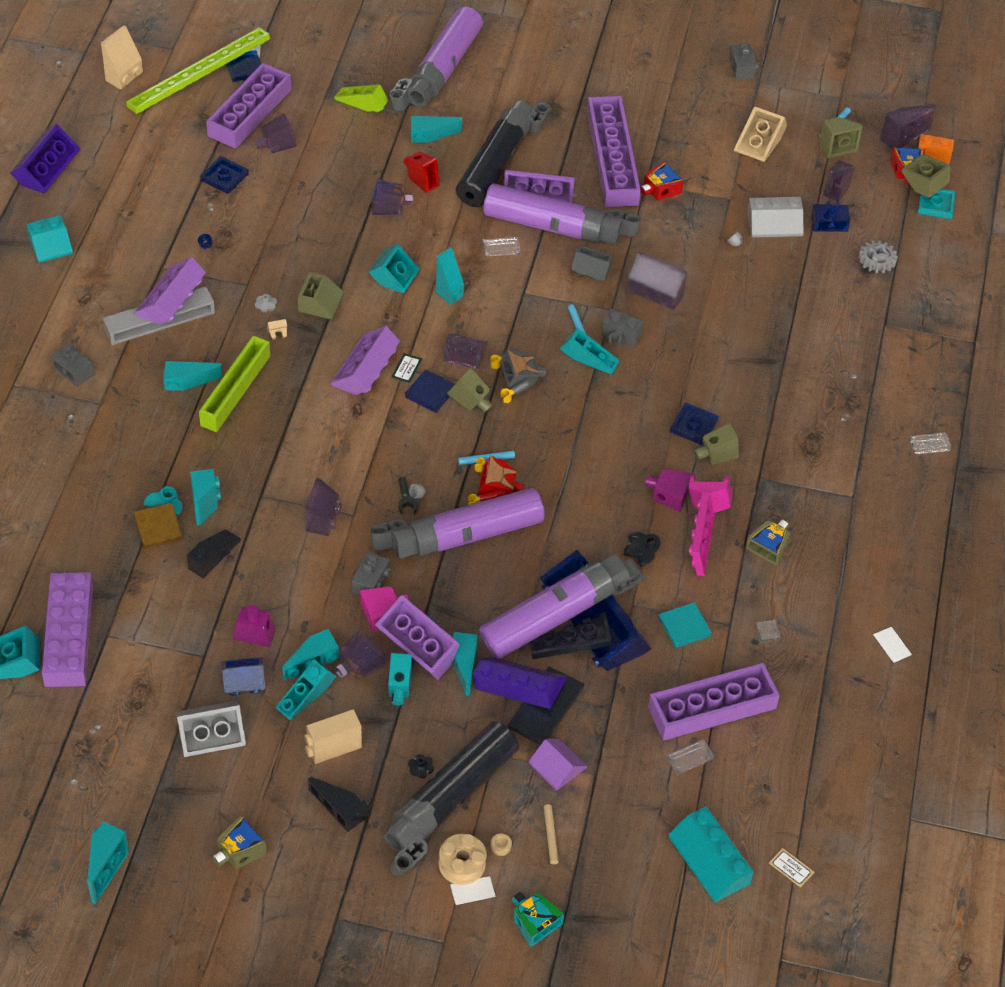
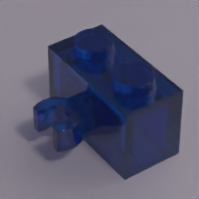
M827 201L826 205L813 204L811 214L813 232H848L850 223L848 205H840L839 201H836V205H830V201Z

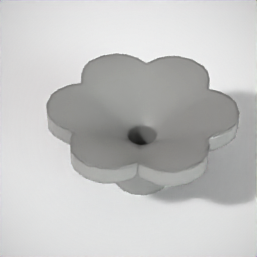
M269 294L258 296L255 308L260 309L263 313L273 311L276 308L277 300Z

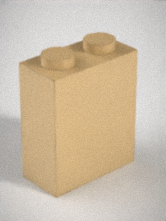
M354 709L307 725V734L304 735L307 743L305 750L308 757L313 758L315 764L362 748L361 724Z

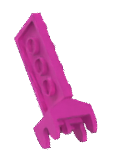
M691 475L689 491L692 505L699 510L698 514H695L696 529L692 530L693 544L689 546V555L693 556L692 568H695L697 576H705L715 513L731 508L733 488L730 486V475L725 476L724 482L696 481V475Z

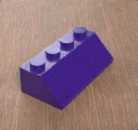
M55 124L45 130L10 174L22 186L45 193L79 152L80 148L58 124Z
M494 657L481 659L473 673L476 689L479 691L551 709L567 679L564 675Z

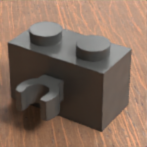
M740 43L738 45H731L729 60L735 79L755 78V72L758 71V62L755 61V52L751 49L750 44Z
M580 244L576 250L571 270L580 275L591 276L595 280L605 281L610 270L613 255Z
M610 309L603 320L602 335L609 337L608 343H611L612 340L618 341V347L622 343L635 347L642 336L644 321Z
M68 344L51 355L53 369L76 387H79L94 376L93 362Z
M367 552L352 579V593L360 595L361 590L382 588L384 580L388 579L391 573L389 559Z

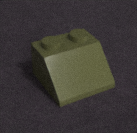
M841 117L823 120L819 147L827 159L858 151L863 126Z
M922 154L902 169V173L914 191L928 198L950 183L951 165L925 154Z

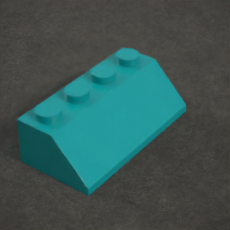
M707 806L689 814L668 835L714 903L751 884L753 870Z

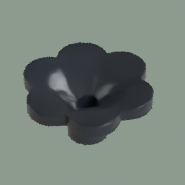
M419 754L415 756V759H410L408 762L410 774L413 776L417 775L419 778H425L427 774H431L434 771L430 757H424Z

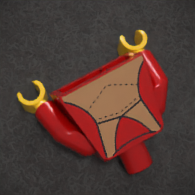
M490 456L485 461L484 458L479 457L474 466L476 472H481L477 493L480 496L477 497L476 494H470L468 496V505L523 490L524 484L515 481L516 469L509 466L504 459H496Z

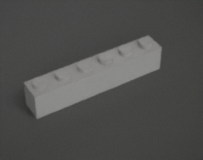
M205 286L193 290V294L183 301L185 303L183 307L174 313L175 317L168 323L157 324L136 316L134 312L137 308L104 317V331L111 345L214 314V300Z

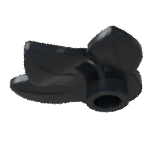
M642 532L632 533L628 536L630 543L624 549V556H638L641 567L649 564L655 558V552L661 545L659 537L655 534L646 535Z

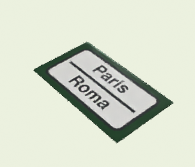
M404 353L391 377L410 383L422 358Z

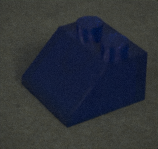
M262 657L221 661L224 693L234 696L241 694L242 691L260 693L262 689H265Z

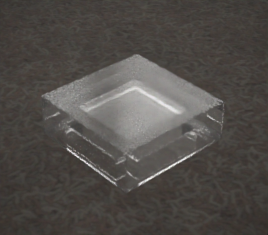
M776 620L756 623L761 643L780 640L781 635Z

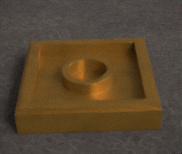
M172 503L134 512L144 548L182 539Z

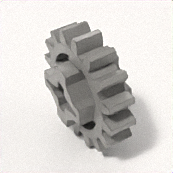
M872 240L871 244L866 242L865 246L861 247L858 257L860 258L859 263H863V268L869 267L868 271L875 270V273H878V271L885 273V270L891 271V268L895 267L898 258L896 255L897 251L893 250V246L888 247L887 242L881 244L880 240L878 243Z

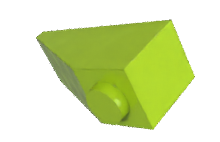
M380 84L342 87L334 96L337 101L367 112H379L384 109V106L389 101Z

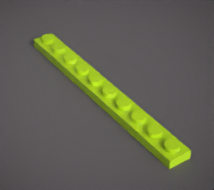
M260 27L126 101L127 108L136 114L144 111L187 85L210 74L212 71L223 67L228 62L237 59L244 53L262 45L270 39L269 33Z

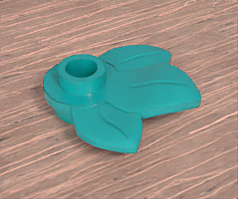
M170 486L162 488L160 492L149 494L144 500V506L151 508L172 503L175 515H180L183 509L182 502L178 500L177 491Z

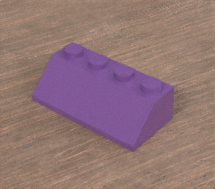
M505 170L504 186L570 203L573 201L575 178Z
M192 256L171 265L134 314L157 324L170 322L175 317L174 313L185 304L183 301L193 294V288L203 281L202 277L206 272Z
M387 326L363 334L330 384L354 395L367 393L372 388L371 384L380 376L381 369L388 364L389 357L396 352V347L400 340Z
M403 595L375 624L384 635L406 654H411L412 659L437 680L452 665L460 645Z

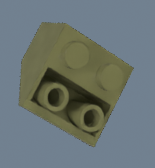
M309 272L298 295V312L333 320L344 292L326 275Z

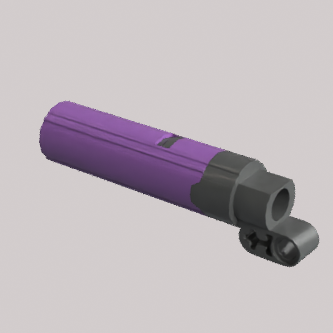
M467 6L460 7L455 11L411 79L404 78L399 80L390 92L394 111L405 110L409 103L417 107H425L430 99L438 95L483 26V20L477 11Z
M494 183L487 190L483 206L485 215L598 244L600 241L617 244L620 234L631 237L637 236L641 217L635 213L619 209H612L607 213Z
M529 488L408 522V524L402 519H395L374 525L370 529L372 547L376 550H385L393 547L398 559L414 554L417 557L542 523L545 518V510L539 492L535 488Z
M616 554L602 562L594 561L479 627L480 636L490 654L496 659H501L610 595L616 596L640 583L644 578V574L632 559L622 563Z

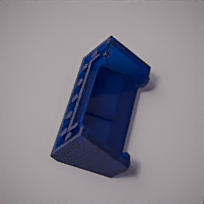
M577 549L540 577L543 582L541 587L545 590L590 563ZM613 595L570 618L575 626L581 624L584 619L590 617L592 620L599 617L600 613L606 612L612 646L591 649L594 655L592 660L598 668L602 666L606 671H609L651 650V647Z

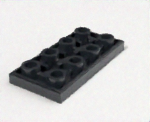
M550 666L545 671L564 675L567 678L551 709L523 702L508 724L510 730L539 745L545 739L551 737L584 688V683Z

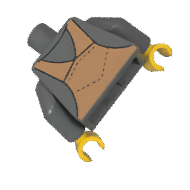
M507 349L504 354H501V357L492 355L490 358L491 368L498 369L501 366L507 385L512 388L511 390L505 388L501 391L504 403H509L512 400L511 395H517L534 386L538 378H543L546 374V368L538 366L533 355L519 350Z

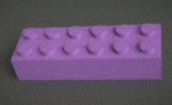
M262 63L206 121L208 137L236 149L292 90L291 74Z
M91 572L50 574L42 666L45 687L86 686L93 597Z
M764 663L650 694L648 709L664 741L774 710L777 708L780 695Z

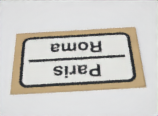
M784 848L769 862L770 865L800 888L815 873Z

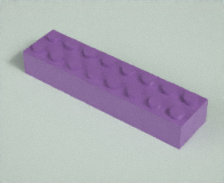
M588 97L587 116L604 206H638L641 190L622 97Z

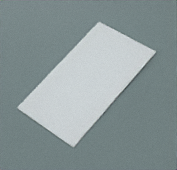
M892 627L873 634L893 663L912 655Z
M490 876L479 878L474 883L467 885L450 884L456 905L496 897Z

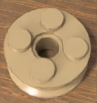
M456 834L447 838L439 851L438 865L442 876L449 882L458 885H467L477 881L485 871L487 857L485 846L479 839L470 834Z

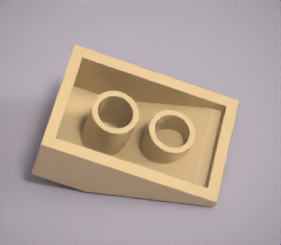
M123 25L101 42L105 80L108 83L122 89L143 72L142 59L126 26Z
M754 106L734 148V152L765 162L787 127L785 117Z

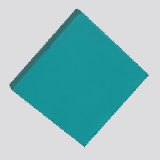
M941 189L930 198L920 194L918 214L952 219L956 191Z
M695 602L661 613L658 616L675 649L711 637L712 632Z

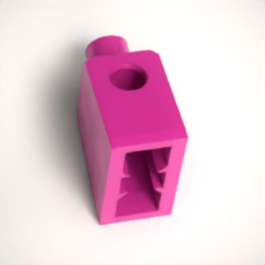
M392 587L360 591V603L372 632L378 630L375 624L400 597H396ZM404 594L403 596L409 600L407 594Z

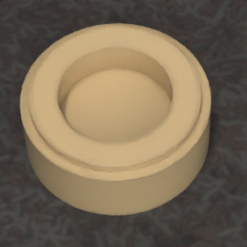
M503 833L494 835L490 844L492 852L499 856L507 855L512 848L511 838Z

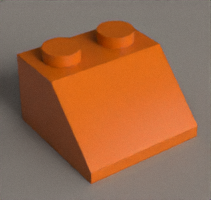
M920 134L917 149H925V155L950 164L954 140Z

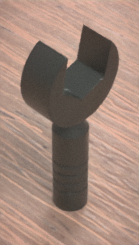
M400 477L398 482L402 499L398 503V510L402 514V508L409 506L414 509L415 515L418 510V503L416 499L409 497L406 478Z

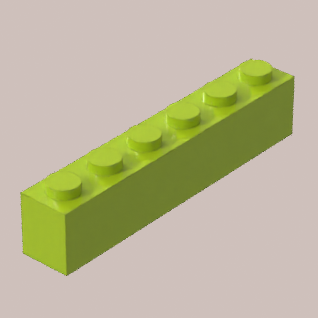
M252 336L200 409L201 427L218 432L270 358L269 341Z

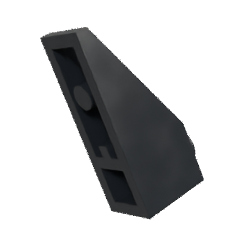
M225 529L199 542L187 554L188 569L204 579L241 541V538Z
M314 777L308 778V790L347 832L368 818V805L364 799H359L355 793Z

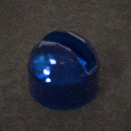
M202 234L198 237L197 241L202 249L211 248L213 240L209 234Z

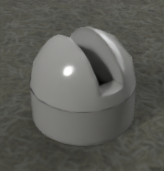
M737 231L727 241L732 246L737 247L743 242V238Z
M412 484L410 486V497L414 499L424 497L426 490L421 484Z

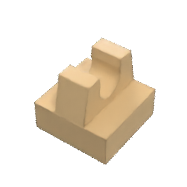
M286 319L267 323V331L272 340H276V332H280L282 338L287 337Z

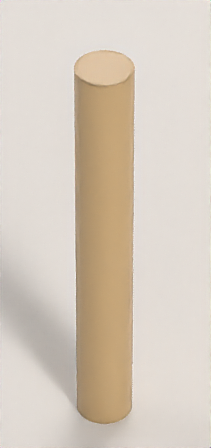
M547 804L544 805V816L550 864H557L559 861L552 805Z

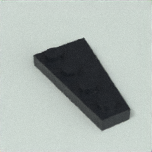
M606 612L600 613L599 617L591 620L589 617L582 620L581 624L573 627L570 624L565 626L562 631H551L530 641L532 659L612 646Z

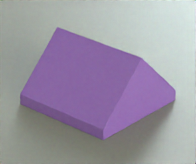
M545 739L529 760V765L556 791L587 768V765L560 739Z

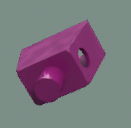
M662 469L659 478L648 475L645 486L654 488L653 499L680 512L689 492V482L693 474Z
M256 605L242 607L236 622L233 639L270 647L276 631L270 613L259 610Z

